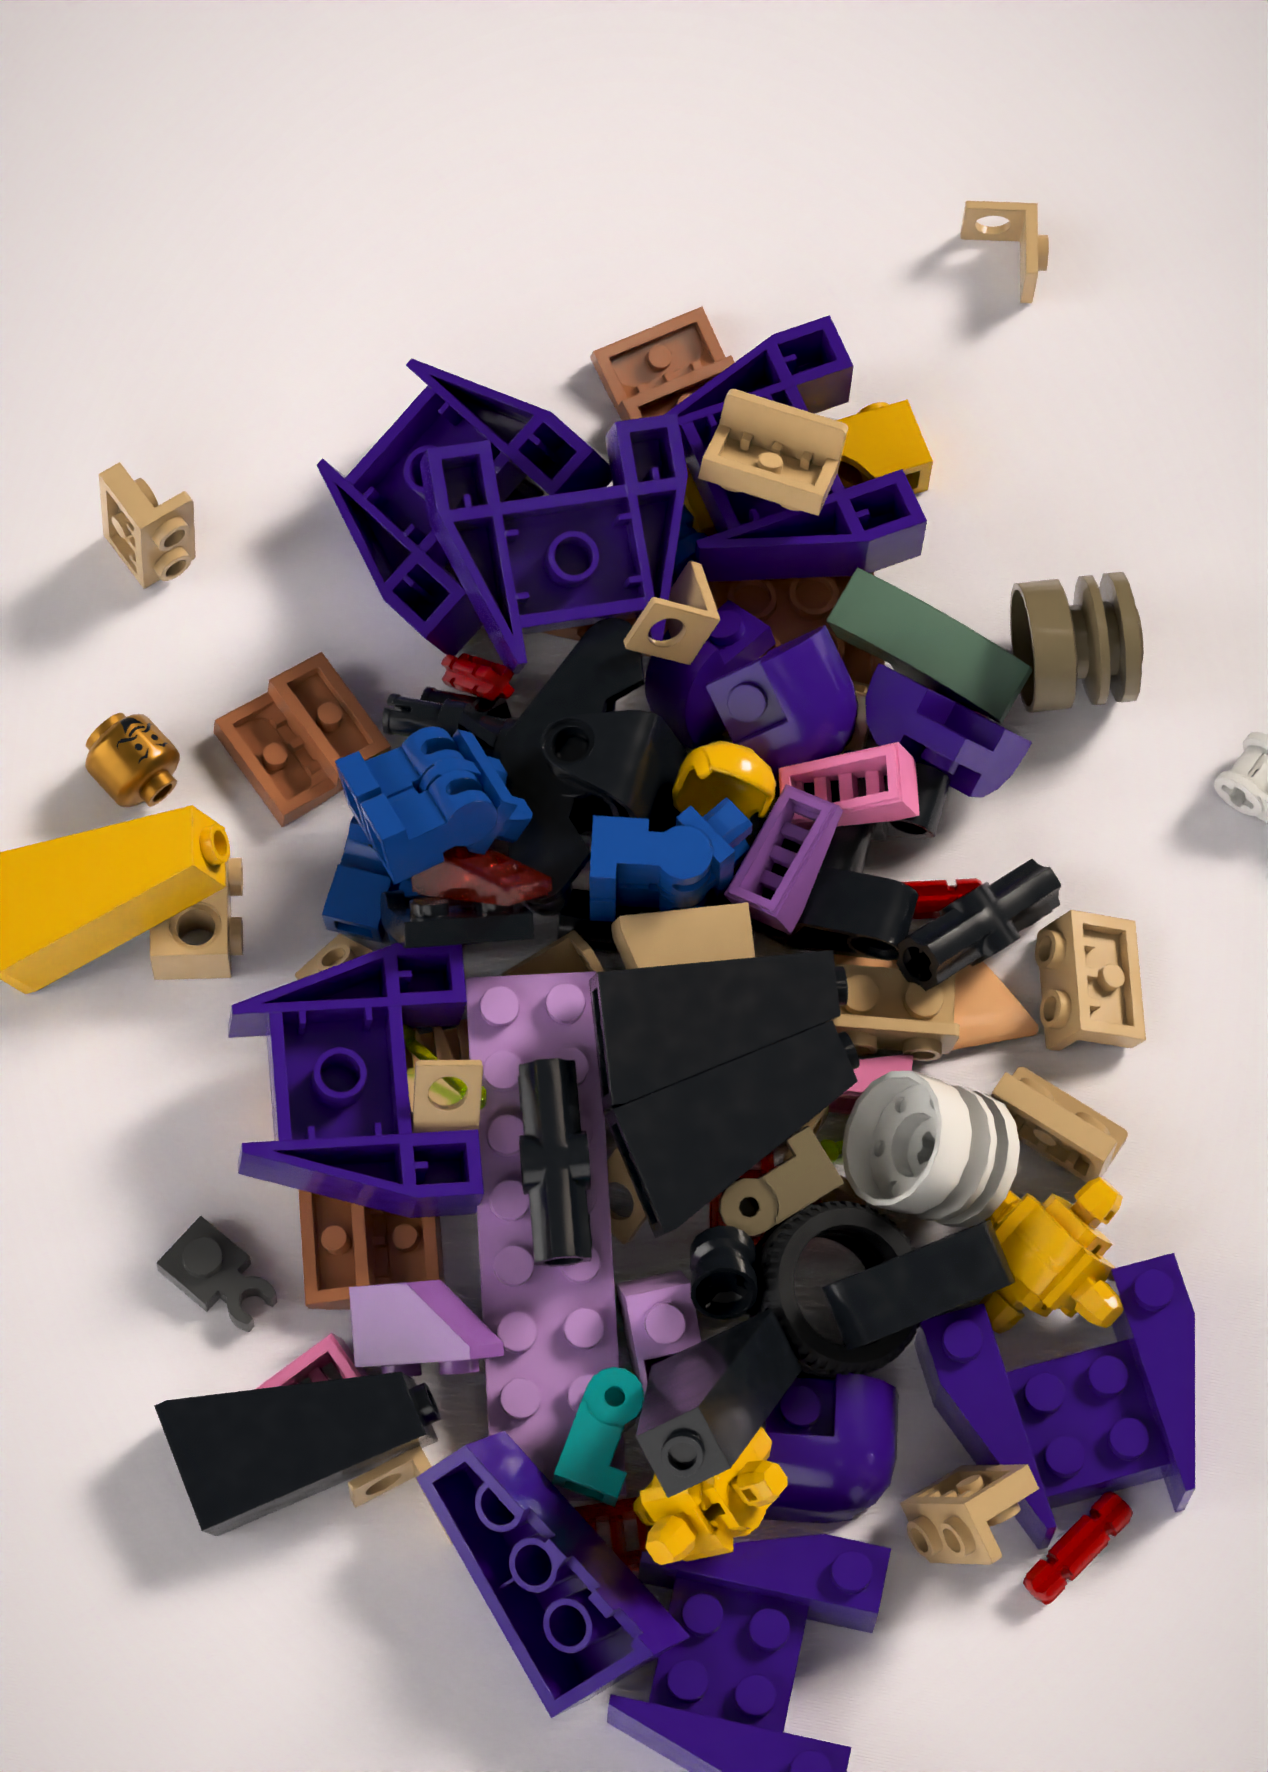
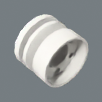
M890 1071L871 1082L854 1104L845 1125L842 1146L845 1176L858 1197L873 1206L902 1214H914L923 1220L936 1221L941 1225L949 1227H972L993 1214L1006 1199L1017 1174L1020 1152L1016 1122L1004 1103L988 1094L971 1091L959 1085H948L940 1079L913 1071Z

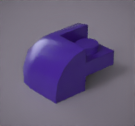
M826 625L769 650L765 656L719 676L706 684L708 693L732 742L751 748L771 767L776 782L775 788L779 787L778 768L839 755L844 750L855 730L859 704L854 684Z
M878 663L872 675L865 697L866 723L875 743L881 746L899 742L913 756L915 762L930 765L941 770L950 778L949 786L968 797L983 798L998 790L1013 775L1032 744L1031 741L928 689L923 684L883 664Z
M839 1373L835 1379L797 1377L765 1420V1431L772 1440L770 1456L767 1461L779 1464L788 1478V1485L779 1495V1498L767 1508L762 1520L826 1524L852 1520L853 1516L876 1504L885 1490L890 1487L897 1459L899 1394L896 1387L884 1380L849 1373L848 1375H841Z

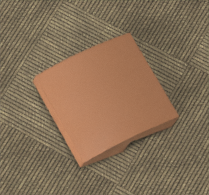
M703 306L597 349L590 356L598 376L622 421L664 415L735 363L732 355L725 357Z
M322 652L269 679L267 693L223 715L214 722V734L281 827L298 819L343 790L335 760L359 751L366 761L391 750L389 742Z
M299 1190L305 1305L308 1309L351 1310L349 1287L427 1280H441L445 1284L440 1216L408 1218Z

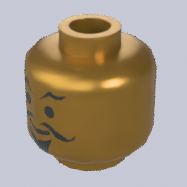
M123 713L114 714L101 723L86 741L85 746L89 750L85 761L87 771L121 807H131L145 802L149 807L154 806L166 798L175 788L177 780L172 775L177 769L180 754L171 741L144 714H133L127 717Z

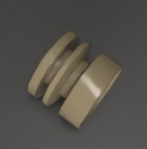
M1124 572L1103 573L1100 587H1098L1093 575L1079 576L1075 585L1073 605H1069L1066 593L1059 579L1014 583L1010 599L1012 654L1031 666L1033 670L1020 692L1022 703L1027 712L1033 713L1072 708L1076 695L1077 679L1082 680L1084 690L1092 705L1106 704L1109 690L1116 702L1137 701L1142 678L1143 633L1130 583Z

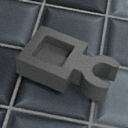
M202 1216L187 1229L156 1263L158 1271L206 1312L219 1299L223 1300L227 1304L228 1314L233 1324L246 1332H250L255 1327L251 1315L241 1308V1304L246 1298L251 1296L260 1297L271 1307L278 1302L276 1291L267 1280L257 1276L245 1277L242 1275L251 1265L250 1256Z

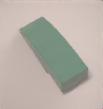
M858 567L826 620L837 638L890 663L895 671L1000 724L1003 723L1033 671L1031 666L966 625Z

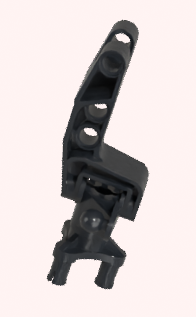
M606 618L591 626L519 718L511 716L506 699L499 696L490 701L478 696L474 697L437 690L435 687L429 686L424 689L420 700L403 697L396 693L390 694L386 702L388 706H394V710L384 708L382 728L385 734L409 737L412 733L425 727H440L453 737L457 729L473 733L485 754L500 760L507 771L506 787L510 794L524 799L533 813L531 821L518 840L513 843L508 842L511 879L516 892L525 901V904L532 911L542 916H554L562 912L572 900V882L591 858V852L580 835H588L592 838L593 815L649 819V831L665 832L676 826V817L681 814L673 806L672 789L679 768L688 754L662 716L642 710L615 711L617 700L645 684L642 653L626 649L623 642L633 626L619 618ZM847 750L843 754L854 752V750ZM915 762L919 816L897 821L836 827L805 908L792 933L787 934L757 920L755 931L789 949L814 952L833 950V954L888 961L898 960L899 949L897 944L904 940L909 933L919 895L916 890L902 882L864 874L865 863L872 840L886 841L887 836L930 839L936 836L951 781L948 775L933 766ZM887 775L884 776L885 791H888ZM857 778L858 796H866L865 778ZM839 780L831 781L832 803L840 801ZM804 783L805 792L815 796L814 783ZM779 787L775 788V796L766 816L762 819L759 818L758 811L749 819L753 824L752 833L745 839L750 847L780 796ZM785 838L781 847L797 853L801 844ZM775 863L771 872L784 877L788 868ZM738 865V866L734 869L733 877H734V875L736 874V872H737L738 868L740 867V865ZM765 888L762 897L771 900L775 892ZM710 896L709 903L707 906L726 905L732 903L727 898H724L720 903H717Z

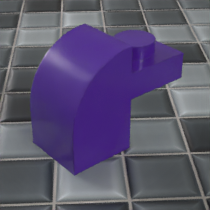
M730 600L717 609L720 621L691 665L651 656L646 670L645 695L651 712L662 716L680 743L691 750L709 744L726 730L708 693L706 684L719 676L758 659L776 644L770 626ZM669 630L664 634L663 641L671 639Z

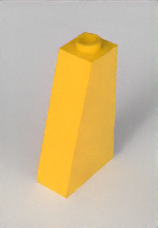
M193 805L0 852V980L24 994L36 992L225 888V862L230 857V844L225 827Z

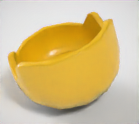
M717 741L695 748L687 754L679 768L672 789L673 806L682 813L691 805L703 817L727 797L748 819L758 811V817L762 819L766 816L774 799L776 782L771 767L751 748Z

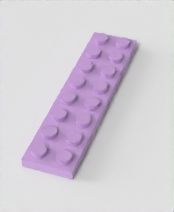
M596 971L465 978L469 1060H481L483 1065L479 1142L484 1195L480 1205L477 1206L482 1321L503 1342L504 1356L484 1358L488 1436L505 1431L551 1483L588 1383L602 1369L619 1368L605 1114L602 1106L589 980L596 974ZM550 1058L575 1060L581 1131L586 1130L591 1176V1190H586L588 1214H590L591 1261L575 1265L557 1267L534 1265L529 1194H523L519 1136L524 1135L519 1102V1064ZM622 1434L611 1467L625 1472L624 1439ZM626 1478L618 1498H626ZM554 1485L568 1501L594 1500Z

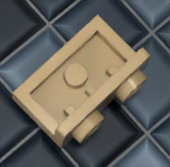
M730 389L724 400L719 425L702 458L698 479L717 484L731 492H743L778 503L792 511H804L819 516L838 473L848 426L840 421L737 389Z

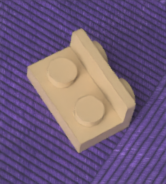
M120 462L99 473L103 535L143 589L159 580L169 581L181 575L196 557L194 502L188 493L183 491L158 505L157 499L149 485L142 478L133 480Z
M1070 910L1039 930L1035 946V960L1040 970L1042 995L1040 1020L1044 1026L1046 1048L1061 1051L1077 1040L1125 1048H1134L1146 1040L1136 922L1134 920Z
M835 963V967H844L848 984L847 1005L840 1006L841 1016L833 1020V1023L838 1033L845 1031L849 1035L858 1056L875 1054L877 1049L903 1051V1055H914L913 1060L932 1061L941 1058L942 1054L949 1055L959 1039L960 1027L959 1024L954 1023L955 974L925 991L921 986L907 982L898 968Z
M1018 1067L1013 1075L1005 1072L991 1094V1097L1005 1104L1015 1120L1019 1141L1085 1182L1098 1177L1102 1178L1128 1136V1132L1124 1128L1025 1067Z
M1028 1464L961 1465L900 1503L909 1522L907 1524L908 1537L914 1548L922 1556L926 1557L930 1563L991 1565L1002 1558V1553L990 1530V1526L1000 1524L1019 1513L1021 1508L1018 1502L1037 1491L1039 1487Z

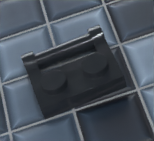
M511 882L490 884L488 891L406 897L403 890L387 891L381 894L380 908L383 927L405 949L534 939L533 912L515 899Z

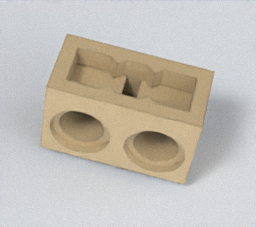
M229 857L228 861L225 862V888L150 929V960L154 980L231 978V956L243 955L242 917H231V896H243L242 858ZM195 929H204L213 934L210 940L201 945H189L182 941L185 934Z

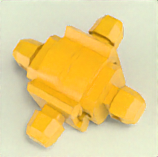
M1098 1177L1087 1182L1074 1195L1077 1200L1074 1205L1053 1193L1045 1202L1041 1203L1028 1193L1020 1199L1009 1190L1006 1199L989 1218L985 1219V1221L991 1220L1015 1279V1283L985 1295L979 1302V1305L984 1303L994 1332L1000 1334L1010 1330L1025 1316L1022 1311L1024 1307L1046 1318L1056 1309H1060L1070 1318L1078 1312L1090 1323L1103 1328L1111 1326L1122 1314L1124 1308L1120 1297L1105 1282L1110 1270L1114 1269L1115 1266L1107 1261L1103 1255L1113 1244L1097 1227L1101 1222L1106 1225L1120 1209L1123 1196L1105 1179Z
M760 1427L730 1469L669 1498L654 1473L653 1480L644 1490L640 1491V1495L634 1502V1511L641 1522L647 1526H652L648 1532L645 1548L654 1562L664 1565L681 1560L688 1562L733 1552V1538L747 1536L759 1527L767 1508L779 1498V1495L788 1485V1478L779 1464L767 1461L770 1456L772 1440L764 1428Z

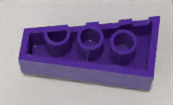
M505 1431L464 1445L416 1477L551 1718L590 1700L691 1637Z

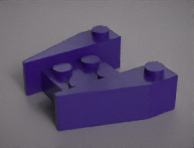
M830 315L771 335L664 414H678L686 465L717 531L716 534L696 540L694 562L702 564L707 582L853 576L857 567L872 573L921 556L927 520L903 469L846 489L837 473L819 516L804 511H792L778 503L743 492H731L717 484L698 479L702 458L719 425L724 400L730 389H737L814 414L849 402L854 365Z
M411 358L406 366L427 384L426 388L346 477L323 458L319 461L317 467L383 600L432 645L446 655L456 656L483 624L460 581L445 568L449 560L429 523L420 469V461L426 449L490 440L500 502H503L527 475L549 495L607 487L612 481L610 464L552 412Z
M677 413L617 421L612 425L605 436L613 486L500 502L490 440L426 449L420 461V469L430 526L500 659L514 674H519L528 663L523 639L524 634L591 625L606 618H619L622 620L636 618L637 621L652 597L669 600L688 478ZM666 619L657 622L651 627L648 633L650 638L663 641Z
M394 943L231 1006L228 1038L267 1037L274 1141L241 1144L237 1164L238 1174L408 1218L471 1215L477 1213V1206L480 1205L484 1195L479 1131L475 1129L412 1133L403 1028L456 1026L460 1024L467 1004L462 944L405 949L401 944Z
M1174 1253L1110 1270L1106 1283L1120 1297L1124 1308L1122 1314L1112 1324L1118 1341L1112 1344L1006 1372L984 1303L931 1317L919 1323L920 1326L918 1327L914 1346L933 1406L976 1465L1028 1464L1039 1489L1018 1502L1021 1510L1014 1517L1038 1550L1048 1548L1057 1526L1052 1508L1100 1496L1108 1491L1115 1492L1164 1478L1174 1511L1179 1512L1185 1510L1195 1490V1312Z
M828 1534L737 1542L733 1543V1552L688 1562L681 1560L664 1565L654 1562L648 1551L642 1552L638 1579L644 1584L673 1590L668 1612L691 1637L658 1657L649 1702L610 1694L607 1723L689 1772H847L852 1747L783 1731L806 1620L873 1633L879 1613L891 1548Z

